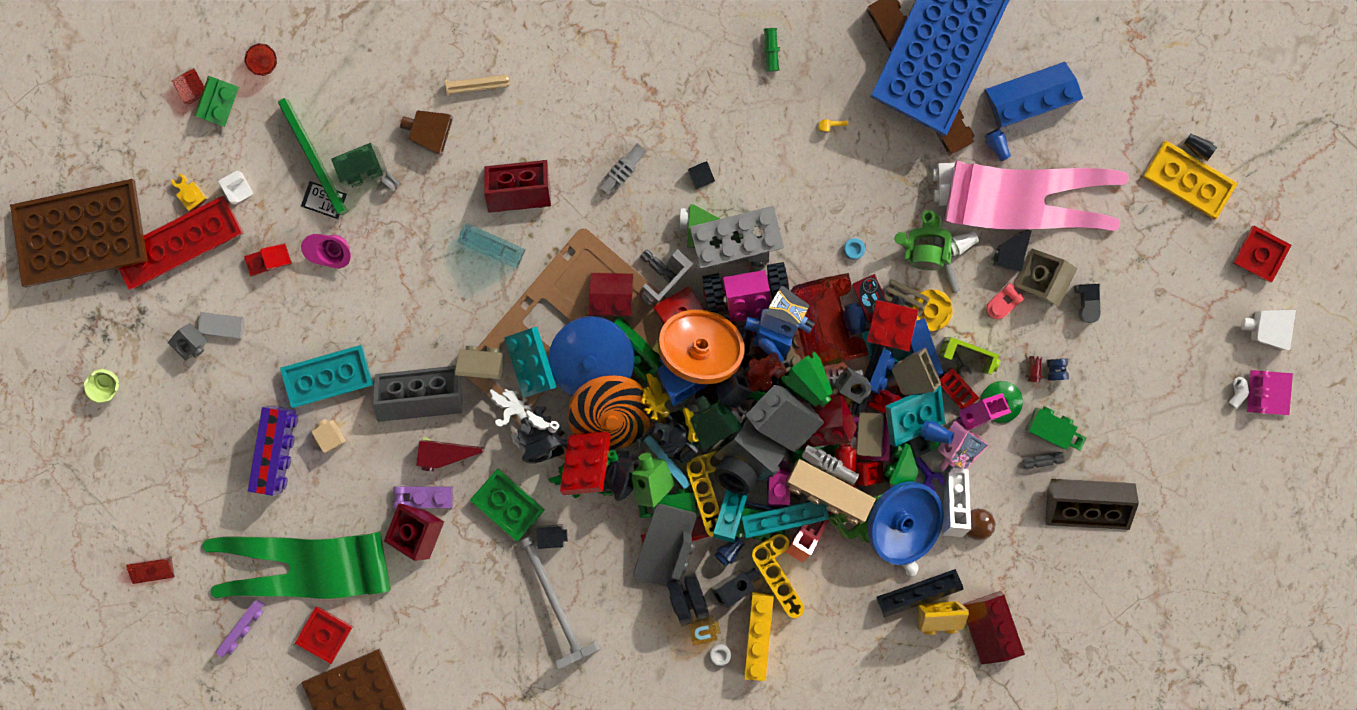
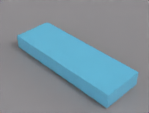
M648 435L644 439L646 444L659 459L666 461L673 476L684 489L687 488L691 483L688 477L672 458L669 459L667 457V454L664 453L663 448L652 435Z

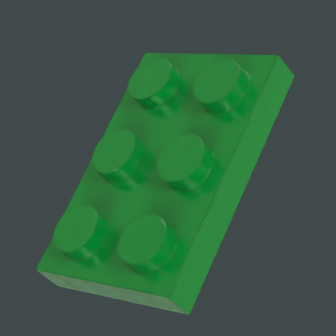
M499 468L496 469L470 499L473 504L515 541H518L546 510Z

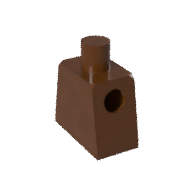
M417 110L414 119L402 117L400 128L410 131L409 140L439 155H443L453 116L446 113Z

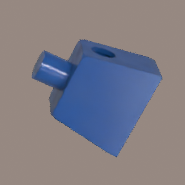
M661 357L659 358L663 365L658 369L659 378L673 407L708 386L707 384L693 383L678 377L666 367Z

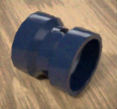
M1068 358L1046 360L1049 367L1048 381L1069 380V373L1066 369Z

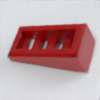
M952 367L939 377L941 389L961 410L974 404L979 399L978 395ZM953 376L955 379L946 386L944 383ZM959 382L961 385L951 392L950 389ZM964 388L966 391L957 398L956 395ZM970 394L972 397L963 405L961 401Z

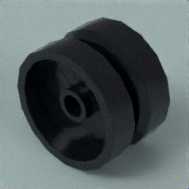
M696 573L685 576L686 590L683 589L681 582L677 579L667 582L670 601L682 627L692 624L691 609L694 610L696 618L700 621L710 618Z

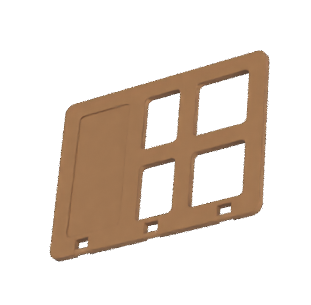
M582 228L573 235L563 249L478 346V351H482L485 346L500 348L505 342L504 337L529 329L524 325L523 320L543 298L548 300L571 321L581 317L593 316L604 318L614 323L620 316L589 315L591 273L633 274L632 316L621 317L653 347L656 341L659 340L664 324L653 310L654 305H648L641 298L640 290L646 283L658 295L661 292L594 234ZM572 247L576 252L567 261L563 255ZM664 296L660 302L667 299V297ZM527 297H530L533 302L525 310L520 305ZM542 340L549 362L550 346ZM633 370L630 379L637 382L640 376ZM465 376L490 399L489 391L491 389L501 396L504 392L490 378ZM544 392L525 397L528 400L524 402V405L532 404L533 406ZM516 414L511 416V417L514 418L519 424H521V422H520L519 419L517 418ZM562 446L564 454L558 457L562 460H565L567 449L564 446Z

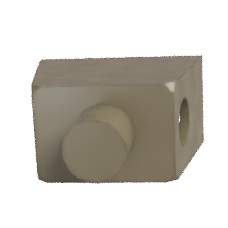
M926 347L897 362L892 367L893 374L886 377L888 379V387L899 386L903 395L934 392L941 385Z

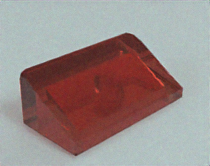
M172 557L134 562L126 565L132 584L175 577Z

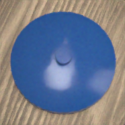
M581 317L569 322L557 333L549 350V365L553 378L559 387L570 396H573L583 384L592 379L611 375L630 378L634 369L635 357L630 339L618 325L600 317Z
M914 481L902 482L888 489L874 505L868 522V539L873 551L885 561L896 565L909 564L923 557L933 547L942 529L944 512L939 496L930 487Z

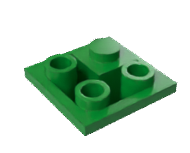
M902 443L894 447L892 463L887 464L883 473L886 476L884 480L892 485L915 481L918 474L910 445Z

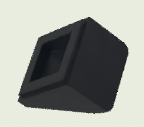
M707 161L688 169L695 189L715 182Z

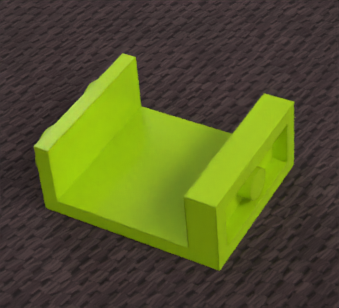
M953 337L944 338L938 357L952 360L956 347L959 346L987 357L981 373L992 375L993 371L997 372L1000 365L999 354Z

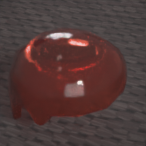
M257 43L247 49L244 62L247 69L254 75L265 76L271 74L276 68L277 57L275 51L269 45Z

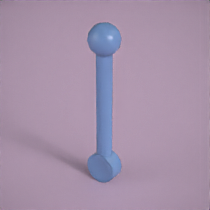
M746 501L745 505L756 507L764 510L780 508L770 507Z

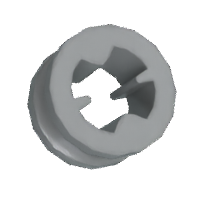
M386 171L385 177L380 178L393 191L396 190L395 187L397 185H401L388 171Z

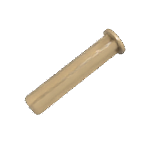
M508 75L449 82L448 79L445 80L448 97L450 94L505 88L510 85Z

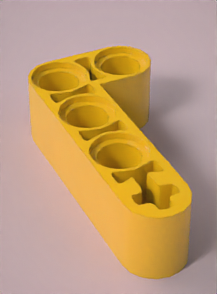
M716 452L695 457L686 466L706 532L712 538L714 532H710V528L713 525L711 520L707 522L706 518L719 516L720 513L709 474L715 473L717 468L713 467L710 462ZM695 462L702 465V471L698 474L692 473L690 469L691 465ZM704 482L708 484L709 489L707 493H698L697 486L699 483ZM711 502L715 505V511L712 514L704 512L703 507L706 503Z
M773 533L770 535V538H765L764 541L755 544L751 550V555L787 615L791 618H799L804 613L803 602L775 558L788 549L789 541L785 534ZM778 537L785 540L784 545L780 548L773 545V541ZM760 548L767 551V555L763 559L755 556L756 551ZM771 566L778 569V573L773 577L766 574L767 569ZM780 585H787L789 591L786 594H779L777 590ZM789 598L792 599L795 605H798V611L790 610Z

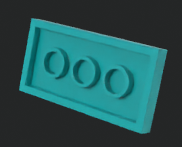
M363 345L280 367L291 408L374 385Z

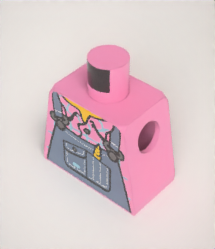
M956 421L953 422L949 429L950 432L954 433L952 443L950 445L941 443L938 447V451L945 456L939 467L948 474L955 465L967 469L989 445L978 435L967 430Z

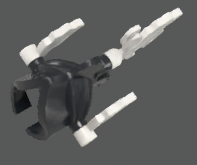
M492 389L489 391L491 401L496 406H500L501 409H505L503 421L501 419L495 421L497 427L508 424L510 416L515 414L521 422L520 429L517 430L518 435L512 432L511 436L514 439L513 443L518 446V449L525 451L522 456L524 462L537 464L564 454L562 446L567 449L568 443L566 438L562 439L560 437L565 432L561 430L556 421H550L551 416L545 417L542 415L546 410L545 406H537L532 413L530 412L532 411V404L525 406L524 402L528 400L525 397H522L521 401L518 400V396H516V394H519L518 391H508L505 389L502 396Z

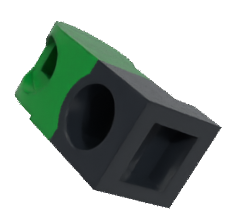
M921 435L905 442L910 445L914 458L938 448L941 444L940 442L926 441Z

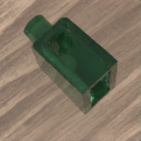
M705 395L693 401L699 413L691 417L690 421L703 450L743 427L729 408L720 401L710 405Z

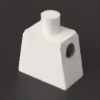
M1296 310L1255 311L1254 319L1243 318L1241 329L1252 331V341L1279 350H1290Z

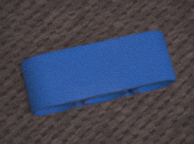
M924 318L917 320L910 344L912 351L915 353L926 347L938 377L942 376L944 373L927 323Z

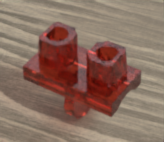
M772 352L760 361L756 359L749 361L751 369L747 372V378L750 381V390L754 392L758 389L767 391L772 385L771 377L773 375L781 378L786 374L785 365L780 362L777 353Z

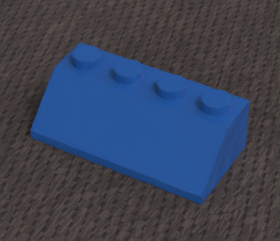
M1066 62L985 89L995 122L1000 129L1083 99L1077 78Z

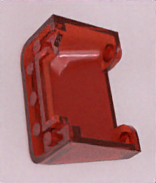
M849 273L795 285L791 289L792 293L809 305L805 317L815 322L810 333L798 328L804 356L809 355L811 357V354L815 352L821 359L823 367L869 355L863 338L859 336L849 337L841 312L843 309L840 297L847 295L852 288Z

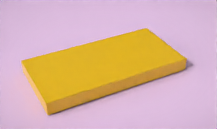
M1166 140L1163 141L1143 175L1144 179L1213 220H1217L1238 185L1234 180Z

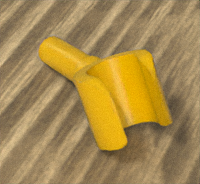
M821 120L818 125V131L830 132V126H848V120Z

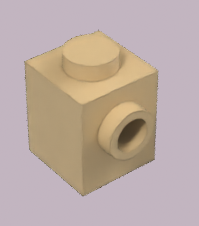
M324 419L315 424L316 429L311 431L314 435L312 436L314 444L320 447L323 453H327L346 442L334 420L327 421Z

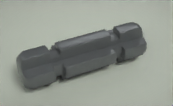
M648 249L641 254L640 258L645 263L648 262V265L660 276L663 275L668 283L677 276L656 256L654 257L653 253Z
M1056 452L1053 455L1034 456V458L1026 457L1022 460L1024 469H1033L1034 466L1038 468L1050 466L1053 463L1062 464L1065 462L1063 452Z

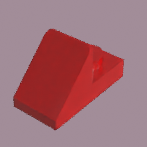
M285 243L262 248L258 252L244 256L251 277L292 264Z
M881 390L880 394L871 392L867 405L886 414L885 406L902 398L886 390Z
M883 461L856 463V473L859 474L856 485L869 486L884 482Z

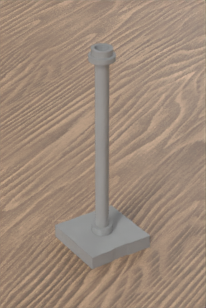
M530 536L520 541V548H525L571 647L569 649L570 654L555 661L558 668L561 669L598 651L602 647L598 640L585 647L578 644L532 545L535 543V540H532Z

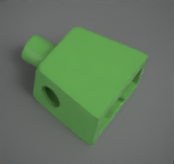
M643 453L639 456L640 465L632 473L637 505L654 508L676 483L666 461L652 458L650 453Z

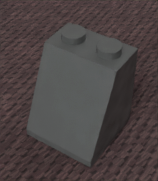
M774 385L746 414L757 431L793 452H796L824 424V421L808 402L794 394L791 390Z
M745 417L738 423L737 429L725 438L714 456L719 460L725 457H734L744 461L752 467L757 478L763 481L768 476L773 477L779 471V463H782L789 455L787 452L788 448L757 431L750 420Z

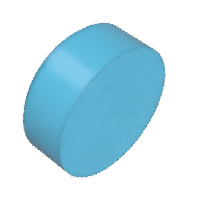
M852 238L844 245V254L849 259H859L865 253V245L860 239Z

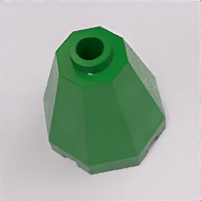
M815 352L811 354V357L809 355L789 369L790 375L787 377L783 375L780 378V382L785 388L791 390L814 407L818 405L824 407L832 400L830 398L833 394L821 359Z

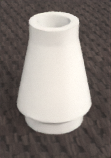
M972 231L952 236L951 256H960L971 246L978 243L977 234Z

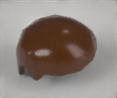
M977 508L970 510L971 530L966 534L974 540L990 538L995 532L996 527L993 515L985 509Z

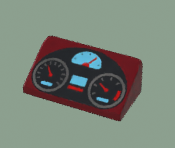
M875 274L852 283L868 322L872 321L876 300L887 302Z

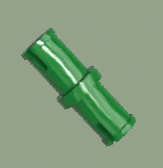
M764 28L765 48H763V53L766 54V72L780 71L778 58L780 47H778L777 28Z

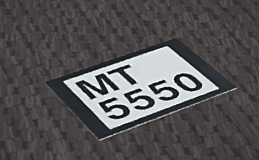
M309 181L301 207L339 219L340 214L336 213L322 185ZM338 191V193H339V195H340V197H341V199H342V201H343V203H344L347 194Z

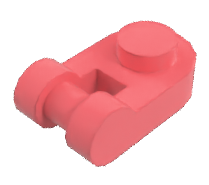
M1009 282L988 302L986 312L992 319H1002L1025 297L1021 293L1018 294L1013 289L1014 286ZM1006 295L1012 299L1008 304L1003 299Z

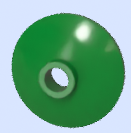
M997 381L985 388L981 400L1003 393L1011 413L993 421L997 423L1010 422L1022 410V394L1014 384L1007 381Z

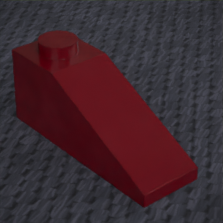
M422 439L419 441L416 466H421L423 471L434 472V468L437 469L483 453L485 447Z

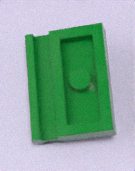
M208 76L194 116L225 127L239 87Z

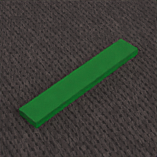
M286 98L279 100L278 104L336 213L340 215L347 213L348 210L290 101Z

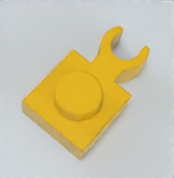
M179 173L178 175L182 178L181 183L177 184L174 179H171V183L181 190L176 195L187 210L191 212L206 201L207 197L195 182H191L188 185L186 176Z

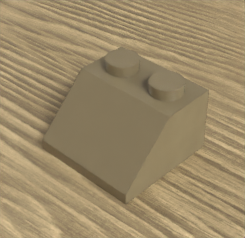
M1032 248L1014 287L1045 302L1060 306L1077 268L1064 259Z
M466 345L465 349H460L455 375L501 379L503 375L504 353L499 352L500 348L487 347V351H478V346Z

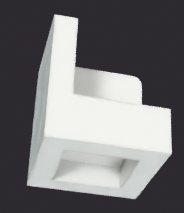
M235 171L218 181L231 204L236 205L253 195L242 172Z

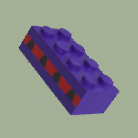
M273 405L262 407L247 492L274 496L286 489L288 478L285 477L286 469H289L291 464L289 451L290 448H293L295 436L292 435L293 427H296L298 423L296 409Z

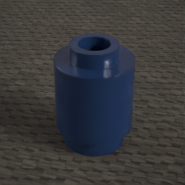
M857 303L844 306L845 310L841 312L846 329L850 332V335L867 331V322L862 306H857Z

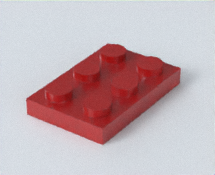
M608 431L569 436L560 487L562 495L603 492L611 439Z

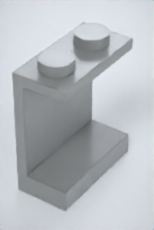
M678 249L668 261L679 271L677 276L659 295L646 283L640 290L641 298L648 305H657L693 265Z

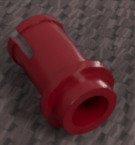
M1029 356L1028 375H1026L1028 378L1027 382L1040 383V379L1043 378L1041 376L1043 357L1037 356L1036 365H1034V356Z

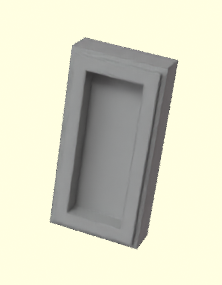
M201 312L198 331L202 334L242 338L244 317Z

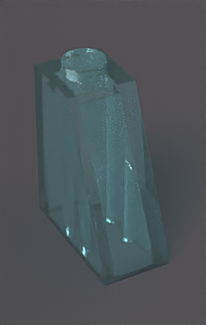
M465 223L458 239V243L515 268H518L526 250L468 223Z

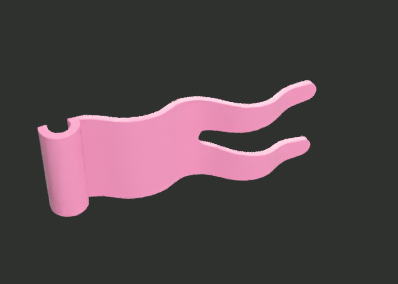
M955 161L944 221L991 229L1023 230L1074 227L1116 231L1120 227V221L1117 218L1094 212L1047 206L1044 203V198L1048 194L1083 187L1125 185L1129 177L1126 172L1112 169L1012 170Z

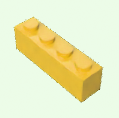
M751 592L744 679L766 681L773 593Z

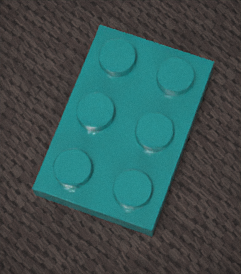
M538 327L504 337L523 398L557 388Z
M941 386L934 392L912 394L885 406L890 444L895 447L920 436L925 421L931 422L933 420L941 426L946 424Z

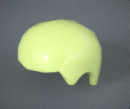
M106 369L93 371L84 383L85 395L91 401L97 403L110 401L118 391V377L112 371Z

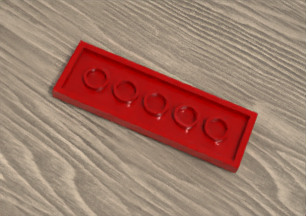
M221 196L145 234L144 241L148 262L121 267L118 270L128 289L133 290L244 233L226 197Z

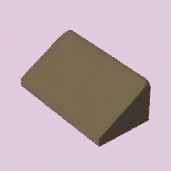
M859 413L857 455L882 457L885 414Z

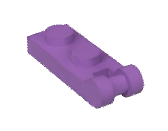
M453 486L393 487V493H395L393 508H397L400 503L415 508H453ZM404 493H410V501H404Z

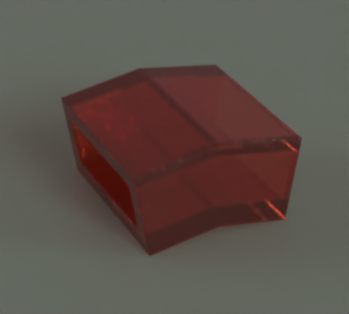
M194 68L172 80L184 104H191L200 99L204 85Z

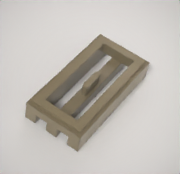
M891 279L890 285L884 294L886 300L890 303L892 298L889 296L892 293L920 307L918 317L922 315L930 299ZM896 286L924 301L920 303L893 288Z

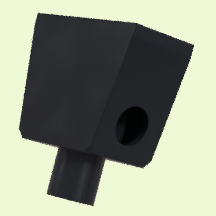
M755 568L746 573L738 570L710 589L719 604L729 608L755 590L752 584L761 577ZM741 581V587L738 589L737 583Z

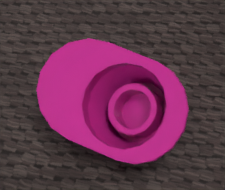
M311 234L302 241L301 252L310 262L336 269L344 268L350 262V246L339 235Z

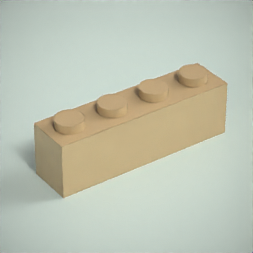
M800 459L795 462L785 482L791 492L798 495L800 493L807 495V499L817 505L822 503L828 506V511L837 515L841 513L847 516V521L856 525L858 522L864 523L876 500L870 495Z

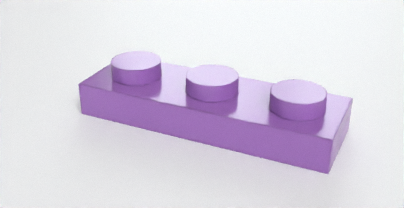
M258 599L252 603L215 652L216 654L224 657L227 654L231 655L236 650L238 639L240 637L244 638L251 629L249 627L250 623L253 620L256 622L264 611L261 609L265 604Z

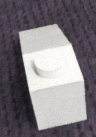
M953 468L949 474L946 473L943 499V536L963 537L971 530L968 469Z

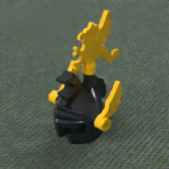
M647 374L650 387L642 389L641 402L645 404L646 401V404H649V409H644L646 414L653 411L650 419L658 420V423L650 425L649 434H656L658 432L656 440L659 441L660 446L669 459L674 456L673 459L680 463H683L681 458L690 462L705 438L704 420L697 421L693 411H689L686 407L682 409L683 412L677 410L671 413L664 406L669 398L666 393H662L661 384L658 382L657 377ZM687 446L690 450L681 457L680 454L683 448Z

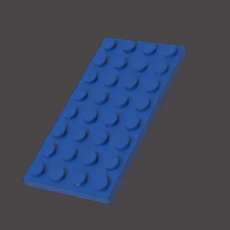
M915 0L869 97L936 133L946 136L1010 0Z

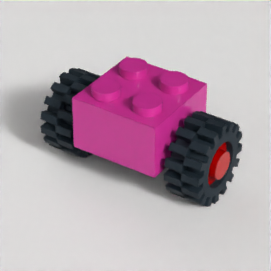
M784 262L767 265L768 280L766 271L763 270L723 277L724 287H721L719 273L702 276L704 297L708 311L714 313L725 311L724 295L726 296L730 322L744 321L747 317L759 318L762 310L768 309L771 305L770 290L772 299L775 298L781 286L789 290Z

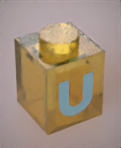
M713 616L701 621L695 620L692 621V624H689L693 646L717 641V634H721L719 622H714Z

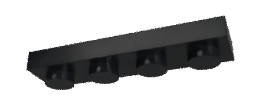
M956 569L879 595L876 598L885 618L962 591L964 588Z

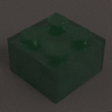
M371 142L331 158L340 183L352 186V188L364 184L363 180L367 178L377 179L383 176L382 172L387 171L378 147Z

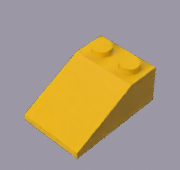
M959 601L932 602L917 606L918 629L924 632L925 635H935L937 631H945L947 634L958 633V630H962L965 627L969 610Z

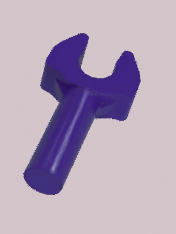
M920 456L914 458L917 467L925 476L924 485L936 491L931 484V480L937 478L944 485V476L941 472H932Z

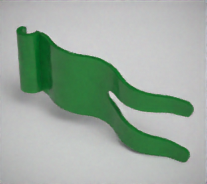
M381 531L329 539L224 536L210 538L203 542V549L206 552H223L257 559L287 563L290 567L287 574L233 580L214 585L211 588V594L215 598L227 596H289L333 599L364 594H379L391 590Z

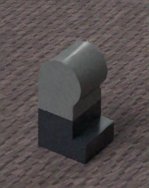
M1100 284L1074 285L1075 293H1080L1081 308L1078 313L1080 320L1084 323L1096 322L1101 314Z

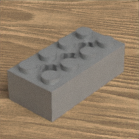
M774 206L690 226L700 269L784 248ZM754 227L763 230L761 238L752 235V231L755 230ZM734 232L742 235L743 239H740V243L731 240ZM714 237L722 241L718 249L710 245Z

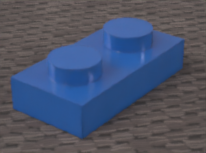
M883 349L870 381L872 386L871 392L880 394L881 390L884 391L888 382L886 376L889 370L892 371L896 361L894 359L895 355L891 351Z

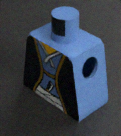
M781 286L766 311L760 326L785 336L793 337L798 328L810 333L815 322L805 317L809 305L787 288Z

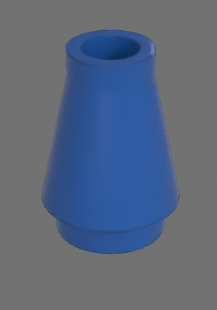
M1000 128L985 135V143L995 153L999 161H1004L1011 157L1005 133L1001 132Z
M933 420L931 422L925 421L920 434L926 441L949 445L954 438L953 432H950Z

